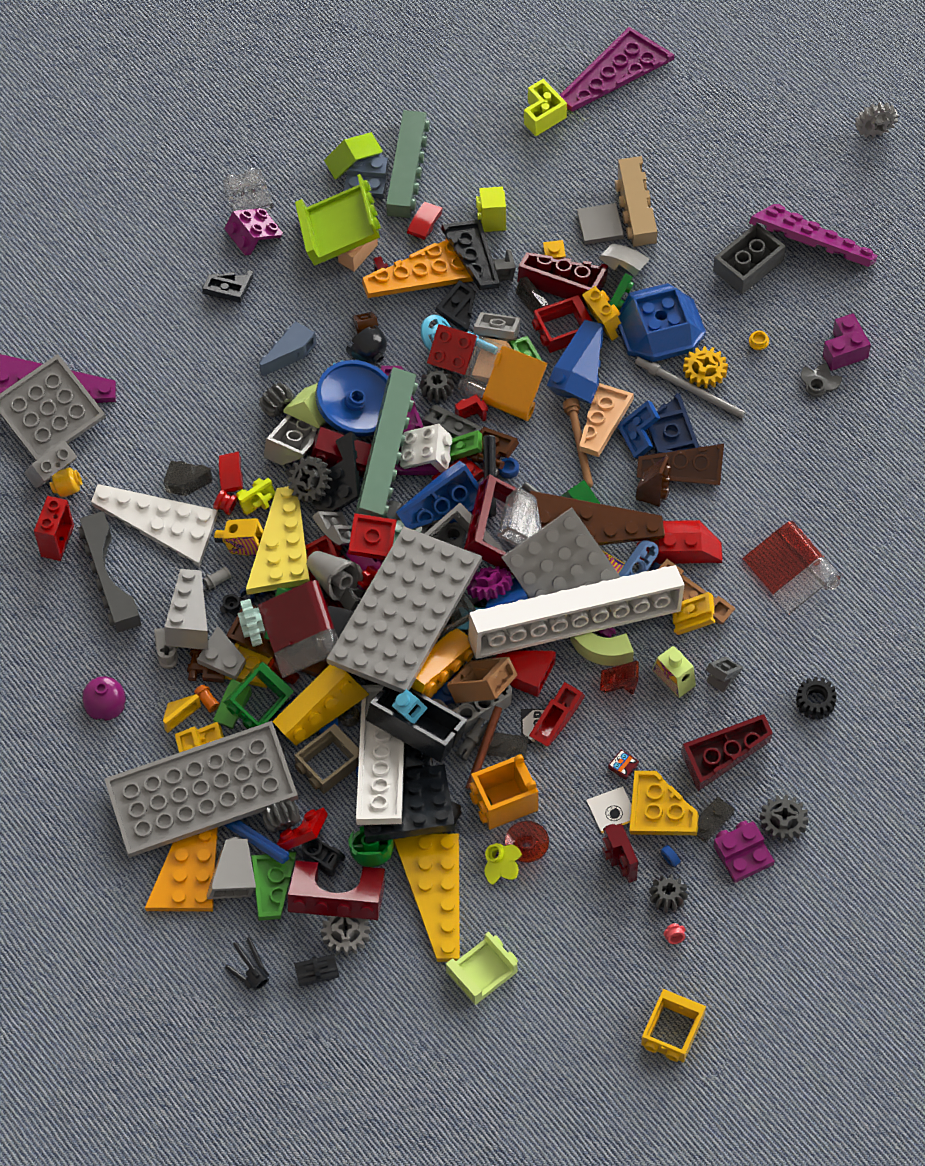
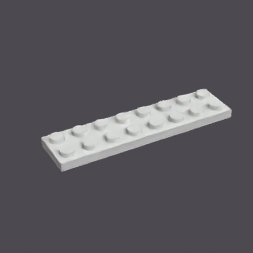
M362 685L370 695L365 697L361 703L356 823L357 825L402 824L404 742L366 721L370 702L380 691L382 692L384 686Z

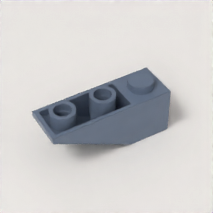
M296 321L291 327H287L281 339L276 341L270 352L261 358L259 362L261 375H268L305 358L316 345L315 332Z

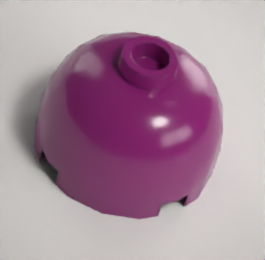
M107 676L92 679L83 690V707L86 713L93 719L111 720L118 717L125 708V691L114 678Z

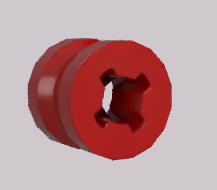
M221 490L216 497L213 508L216 510L221 509L229 516L237 504L238 497L235 495L230 496L225 490Z

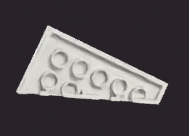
M100 484L97 485L91 501L92 506L104 511V513L111 517L120 519L125 525L134 527L144 536L165 548L169 547L176 551L179 556L190 559L199 567L218 516V510Z

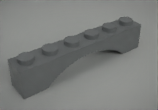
M104 511L79 518L81 527H78L81 539H86L87 544H83L87 557H92L93 561L89 563L92 573H97L98 578L95 579L98 591L103 590L104 596H101L105 609L109 608L110 613L107 614L110 626L115 625L117 633L141 626L134 598L117 587L105 569L106 553L112 536Z

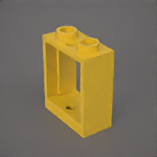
M663 989L642 1035L641 1045L650 1052L664 1054L671 1061L684 1062L705 1016L706 1006ZM664 1008L694 1019L682 1049L651 1037Z

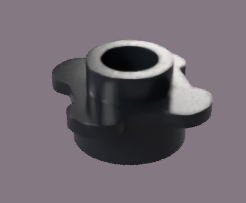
M234 594L225 595L223 597V605L220 607L221 613H231L233 616H237L240 612V601H244L243 598Z

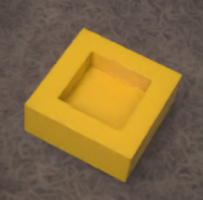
M563 240L543 242L544 255L552 256L553 259L557 260L566 258Z

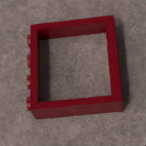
M489 474L478 486L464 550L482 556V560L496 567L500 566V569L506 568L513 575L502 559L506 552L484 542L483 537L492 497L532 517L530 495Z

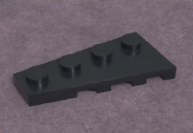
M481 220L442 224V232L478 289L499 288L500 281Z

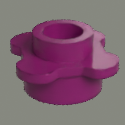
M613 627L595 631L605 638H611L613 634L616 635L617 633Z

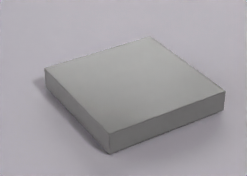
M616 203L577 209L584 245L624 239Z

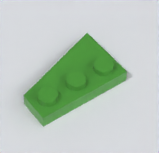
M290 852L289 860L284 864L279 863L267 854L252 855L258 921L281 919L296 852Z

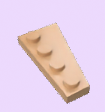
M599 383L590 411H588L587 422L584 426L579 445L581 452L596 457L600 456L634 400L633 393Z

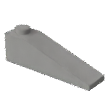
M287 415L266 438L264 458L280 465L303 458L313 446L317 428Z

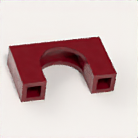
M296 861L288 892V912L378 920L385 888V868L363 867L360 882L354 889L343 893H332L321 889L317 885L318 862Z

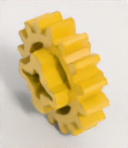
M706 346L703 347L702 351L695 348V353L689 352L683 364L685 378H690L689 383L696 382L697 387H700L702 384L705 389L708 388L709 384L713 388L716 387V382L721 384L723 378H726L728 370L726 357H721V351L714 353L713 347L708 351Z

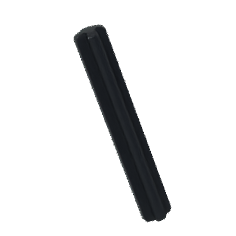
M493 435L483 437V480L489 474L496 477V441ZM492 497L488 517L496 516V498Z

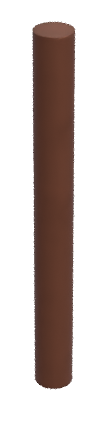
M494 706L465 786L467 790L471 791L469 783L472 782L471 774L480 771L502 712V708Z

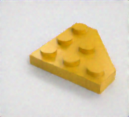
M634 771L630 834L697 836L698 811L693 806H690L657 771Z

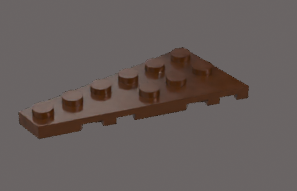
M529 491L535 533L572 507L599 546L664 539L665 537L662 515Z

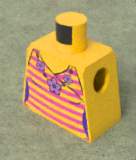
M258 518L228 520L224 530L215 531L214 540L216 543H225L232 554L256 557L263 529Z

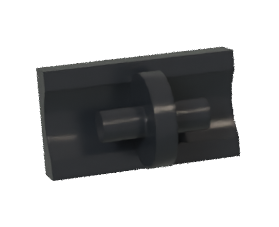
M334 954L319 958L314 956L310 960L294 963L299 987L339 978Z

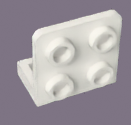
M440 424L403 433L406 435L401 448L400 466L403 469L429 463L440 473L449 468L452 437Z

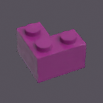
M854 313L835 319L833 328L835 338L825 341L823 357L831 371L868 359L871 346Z

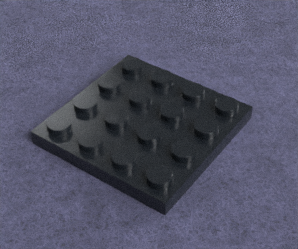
M445 764L404 770L402 824L364 825L366 843L455 831Z

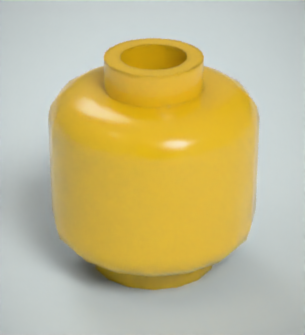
M68 467L52 475L50 487L54 494L57 493L60 497L65 498L79 492L80 486L83 483L79 472Z

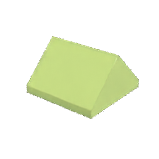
M317 384L304 388L284 408L283 412L319 429L326 421L320 414L316 404L315 393Z

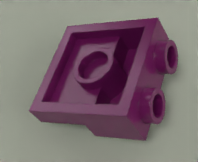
M742 821L736 825L735 830L731 832L723 830L714 839L713 847L734 883L771 867L775 863L764 844V837L754 821L750 823Z

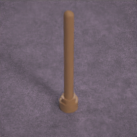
M569 398L563 402L564 412L570 416L583 479L591 488L593 481L587 454L581 452L579 447L582 438L578 418L580 404L578 399Z

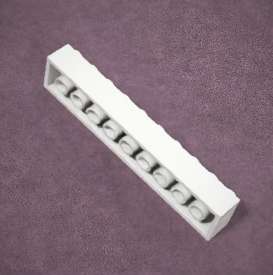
M676 565L648 572L644 571L631 576H622L609 581H601L592 585H583L570 590H561L557 593L540 595L531 599L518 600L509 604H500L487 609H478L469 614L468 640L475 658L479 659L680 612L685 584Z

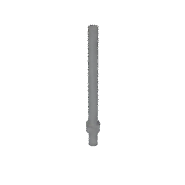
M637 357L635 364L648 370L649 374L655 377L659 376L741 419L744 418L746 414L744 410L662 369L655 362L650 363Z

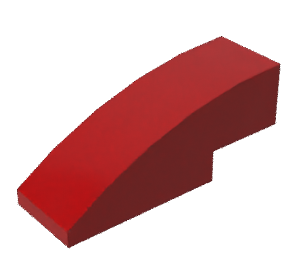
M564 682L554 700H550L529 737L549 747L585 698L584 693Z

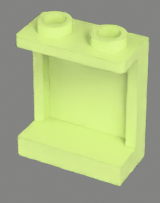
M487 932L483 941L457 961L453 958L446 963V973L476 1005L518 972V960L512 952H507L503 948L502 941L496 935L492 936L490 932Z

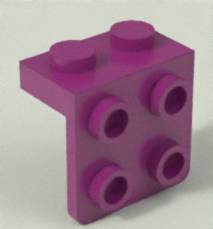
M262 208L233 211L224 228L244 255L252 254L258 240L281 238L283 234L267 211Z

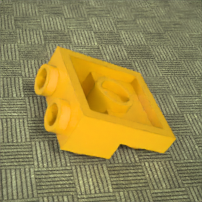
M594 286L582 294L590 313L598 323L604 325L603 330L613 341L619 337L616 329L621 324L618 317L620 312L614 304L611 306L608 303L610 299L604 290L600 291Z

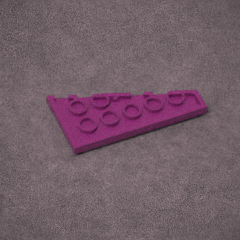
M628 27L560 96L567 103V109L573 112L674 60L675 55L631 27Z
M773 204L754 214L749 221V224L755 226L757 222L766 225V230L771 232L782 231L785 237L809 246L816 247L818 244L826 247V252L831 254L842 253L845 259L867 267L873 265L878 257L871 249L860 247L851 239H843L835 231L825 230L817 222L807 221L803 219L802 215L795 212L791 213L780 204Z

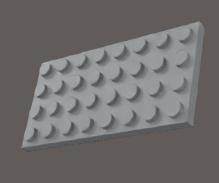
M403 527L327 657V664L400 693H403L406 689L409 691L482 562V556Z
M272 721L104 778L129 858L263 812L274 803L286 800L292 802L299 799Z

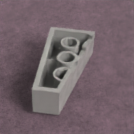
M180 569L164 627L166 646L209 650L202 572L200 570Z

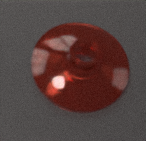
M521 821L511 826L507 831L505 846L514 845L518 847L522 855L517 861L530 863L541 859L546 854L549 848V836L540 824L533 821ZM524 843H530L531 846H530V847H524L523 844H524Z

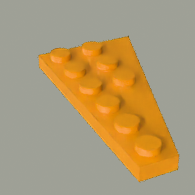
M446 238L438 244L433 243L409 255V258L403 261L398 260L394 262V265L386 269L381 268L363 277L362 284L367 298L453 285L457 284L459 280L463 283L471 282L473 279Z
M218 827L172 844L145 906L146 911L213 912L214 899H207V892L216 866Z

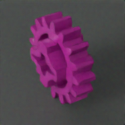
M491 566L480 568V572H475L467 586V593L472 598L478 597V600L498 598L499 594L505 595V591L511 590L510 586L513 585L511 573L506 568L500 570V566H497L495 569H492Z

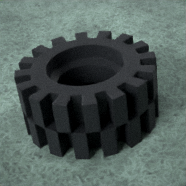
M814 677L813 681L808 678L806 683L804 681L801 683L796 697L797 708L799 707L800 713L805 712L804 716L807 718L810 714L812 715L811 719L814 720L815 716H818L820 720L823 719V715L828 717L829 713L833 712L837 692H835L834 686L831 687L830 681L824 683L825 678L821 677V681H818V677ZM811 693H820L824 696L825 700L821 704H814L809 701L808 696Z

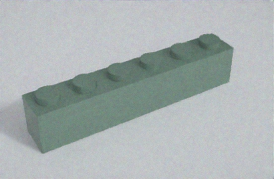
M403 110L386 203L387 216L411 218L412 210H416V199H414V196L419 193L417 179H421L422 167H420V163H424L425 152L422 150L423 147H427V136H425V133L430 130V120H427L426 112Z

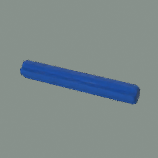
M237 820L224 825L243 839H248L249 843L279 863L284 864L289 860V853L242 821Z

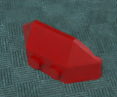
M700 520L663 521L664 539L648 540L656 543L659 549L653 563L663 564L666 559L674 564L722 563V544L720 540Z

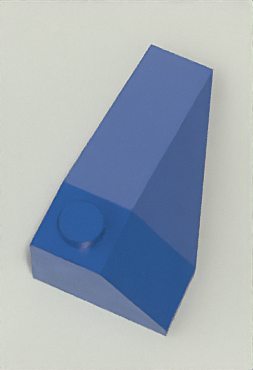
M588 320L583 321L554 366L547 386L556 395L576 398L589 404L592 403L599 386L598 367L601 364L599 356L600 349L602 348L603 324Z
M458 461L402 506L396 514L405 527L413 529L442 519L459 503L468 511H471L474 508L479 484L466 464Z

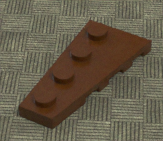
M724 443L639 456L637 478H641L645 470L665 456H668V465L671 466L670 481L720 485Z

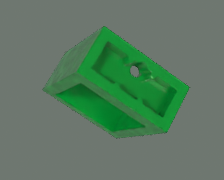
M261 662L250 671L226 698L224 703L227 705V710L232 715L242 719V724L247 729L267 723L294 691L264 662ZM255 676L278 696L258 721L235 701Z

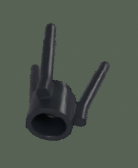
M248 937L247 941L258 967L253 966L238 943L234 942L233 946L249 968L246 972L247 978L229 965H226L225 968L241 980L248 989L253 987L254 990H258L269 981V973L264 968L252 939Z

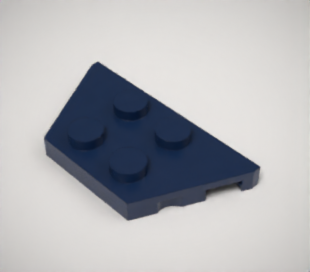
M677 393L674 395L673 400L659 407L657 413L660 419L648 428L657 454L699 447L681 395Z

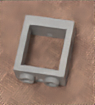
M64 440L31 464L24 474L33 486L38 489L49 481L56 472L68 467L77 458V455Z

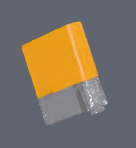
M480 336L465 377L461 378L458 389H460V394L470 398L477 394L481 401L484 400L486 405L529 421L535 409V402L533 401L548 363Z

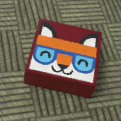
M621 749L608 765V769L627 780L639 765V761Z

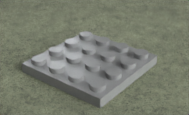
M58 354L0 393V415L36 461L64 440L69 444L106 418L105 413Z
M572 507L502 556V559L530 599L540 595L557 593L561 590H570L583 585L587 586L601 581L620 578V575Z

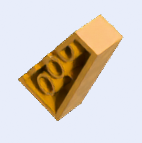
M455 627L438 641L411 688L431 699L466 661L469 662L474 656L468 635Z

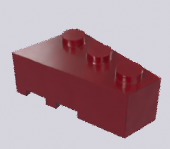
M320 427L308 456L322 459V462L328 464L326 469L331 468L343 460L336 440L344 435ZM356 439L354 441L358 457L356 459L357 471H359V476L364 477L371 444Z

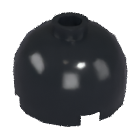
M374 325L375 329L368 327L358 333L351 340L354 343L351 348L349 346L346 347V352L353 360L364 361L370 364H378L383 360V354L387 348V339L377 325Z

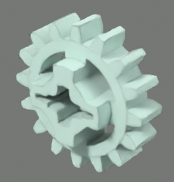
M250 599L240 601L243 612L238 613L244 638L250 637L252 646L263 644L260 633H264L265 629L259 608L253 609Z

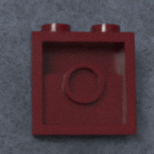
M622 823L617 825L610 824L604 827L605 835L602 838L604 845L602 853L605 860H609L612 867L618 865L622 877L626 876L628 883L637 881L638 860Z

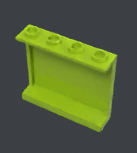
M360 174L357 175L359 185L307 207L302 199L295 202L306 253L314 266L380 238L378 229L381 226L376 217L378 216L374 205H372L375 202L372 194L369 192L371 187L367 179L363 180Z

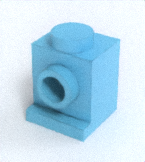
M407 689L396 697L395 703L392 705L400 715L413 724L427 709ZM417 705L416 710L409 715V712Z

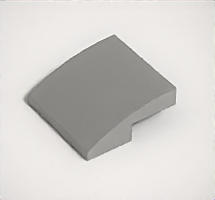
M611 244L599 257L600 260L613 270H616L621 265L634 276L650 260L642 253L618 244Z
M318 511L313 515L319 528L333 542L338 545L350 544L352 525H348L342 512Z

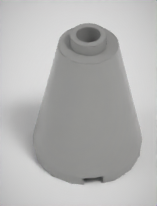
M321 551L313 552L307 559L306 565L309 571L331 599L340 601L346 588L359 589L357 588V583L363 580V571L355 562Z

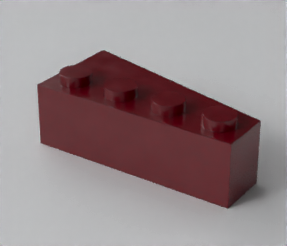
M526 252L518 267L517 282L564 299L579 295L584 306H587L582 294L594 286L598 290H602L607 281L608 265L602 263L601 266L591 265L589 261H583V263L571 262L569 258L557 260L549 255Z
M765 714L683 744L681 754L698 791L771 741L773 732Z

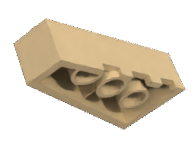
M642 156L619 159L618 180H615L616 192H620L618 197L620 208H624V212H622L624 224H628V228H626L627 238L632 240L633 247L657 243V227L653 208H650L651 200L649 190H647L646 174L642 172Z

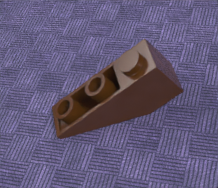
M665 456L643 472L636 489V500L660 507L662 500L667 499L670 490L668 486L671 466L668 465V456Z

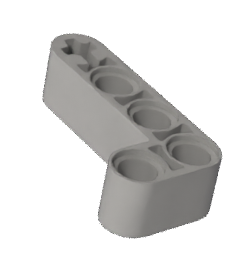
M509 684L497 699L465 702L452 710L462 717H471L467 719L463 735L472 730L479 717L485 719V721L490 719L494 706L502 708V711L509 707L512 703V688ZM433 699V700L436 701L437 703H439V704L443 705L444 707L448 708V707L444 704V702H442L441 700H439V699ZM485 704L489 706L487 708L480 707L481 705Z

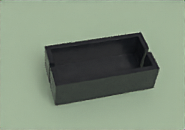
M384 686L382 692L380 691L370 702L366 721L441 763L449 754L451 748L462 738L467 719L410 688L409 691L427 707L426 711L413 724L392 707L396 697L401 693ZM417 705L409 712V715L416 710Z

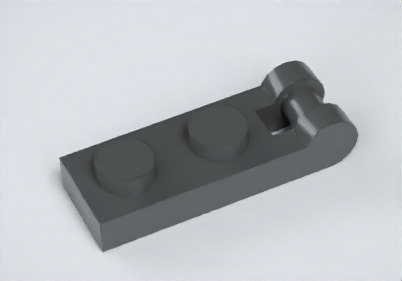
M432 405L429 409V415H426L422 420L423 425L426 427L440 424L453 438L477 430L480 432L482 429L481 426L437 405Z

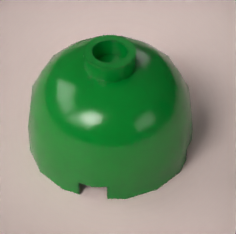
M364 825L360 826V830L355 834L354 831L350 834L348 839L350 853L359 865L363 867H379L390 859L394 848L393 839L366 843Z

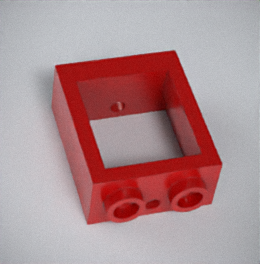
M579 295L534 310L533 328L540 333L541 344L543 347H547L549 353L566 348L578 329L551 338L544 323L571 313L574 314L579 326L582 325L584 320L592 321Z
M47 496L34 529L41 557L61 561L74 528L68 500Z

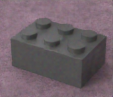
M756 223V226L750 227L714 257L713 271L743 295L784 260L786 246Z

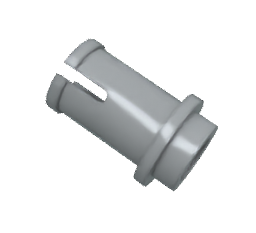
M224 566L211 575H205L206 578L203 579V582L208 590H215L217 585L232 577L229 570Z

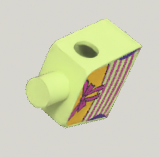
M670 647L657 657L652 671L678 698L696 686L693 665L676 647Z

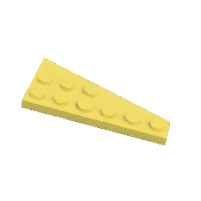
M289 486L276 489L247 583V595L277 590V588L296 587L310 581L309 569L306 565L307 553L300 500L292 495L294 490L289 489Z

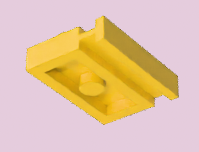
M707 592L682 601L681 611L672 613L673 624L675 625L674 633L681 635L715 623V619H713L715 614L714 602L711 593Z

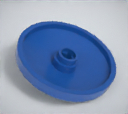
M359 360L341 361L330 366L322 374L316 387L315 399L320 414L330 426L344 434L353 432L356 437L374 435L388 376L378 367Z

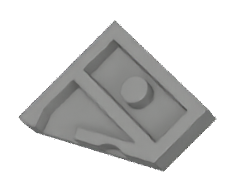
M216 627L208 640L209 650L203 649L197 658V662L202 666L236 680L245 666L246 660L221 628Z

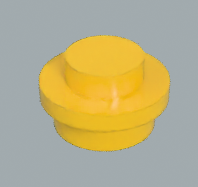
M755 331L749 337V345L755 350H763L769 345V337L763 331Z

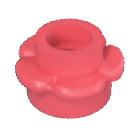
M676 923L670 924L664 931V936L670 944H678L685 939L684 932L686 929L684 926H679Z

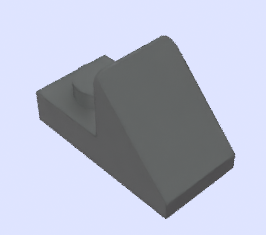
M726 656L709 663L706 669L710 673L707 682L721 692H724L739 675L743 667Z

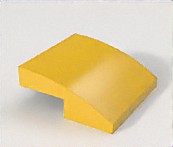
M218 722L200 729L194 726L175 734L179 753L224 737L221 725Z

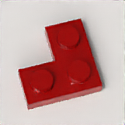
M324 807L316 811L315 809L308 811L298 828L283 831L280 834L277 845L287 851L317 838L328 816Z

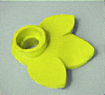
M499 843L487 847L485 856L488 862L484 872L490 884L494 885L501 876L508 880L517 878L519 869L515 861L522 855L518 847L514 845L503 846Z

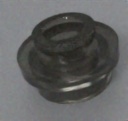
M353 706L338 716L339 722L347 727L356 725L360 720L358 709ZM348 715L353 716V718L347 719L345 717Z

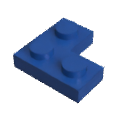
M648 400L618 425L624 440L636 459L639 456L645 455L653 448L646 430L660 419L653 403Z

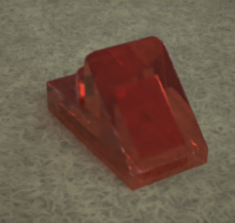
M636 660L601 670L600 690L607 693L623 688L633 695L638 683L639 662Z

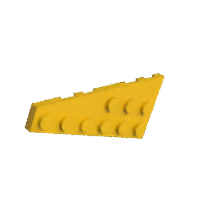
M459 833L427 834L393 839L436 961L448 962L452 958L457 961L460 958Z

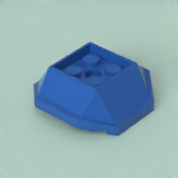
M668 283L630 292L619 311L620 315L618 317L621 324L617 327L629 356H637L644 360L656 362L688 354L695 350L706 335V330L694 300Z

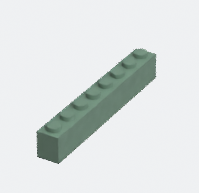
M393 367L387 378L355 511L357 514L386 518L389 509L386 502L387 499L390 500L393 488L390 485L391 482L395 481L397 470L394 468L395 464L398 465L401 458V452L398 451L399 447L403 446L406 437L403 434V430L407 429L410 420L407 417V413L411 412L414 400H411V396L415 395L418 383H415L417 374Z

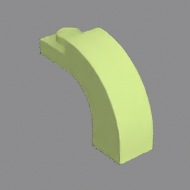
M592 632L570 637V641L576 651L593 663L617 666L633 662L634 651L627 633L611 638L600 637Z

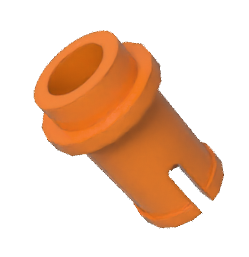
M200 685L195 689L194 693L199 696L200 701L207 708L208 712L211 713L218 709L220 703L210 693L208 686Z

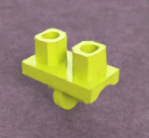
M259 478L253 482V488L249 491L242 489L236 493L245 515L250 514L260 506L265 510L269 508L268 501L274 498L275 495L272 481L269 478L265 480Z

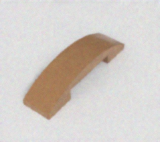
M666 559L658 569L674 566L675 564ZM676 565L685 584L682 601L707 593L684 576V570ZM720 596L717 598L713 597L715 613L713 619H715L716 623L723 625L736 608Z

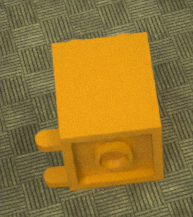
M522 754L471 774L472 782L469 783L471 793H469L474 805H478L480 820L483 824H487L489 830L538 811L537 785L524 763Z

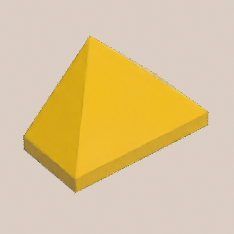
M197 694L167 704L163 718L164 728L167 733L201 707Z

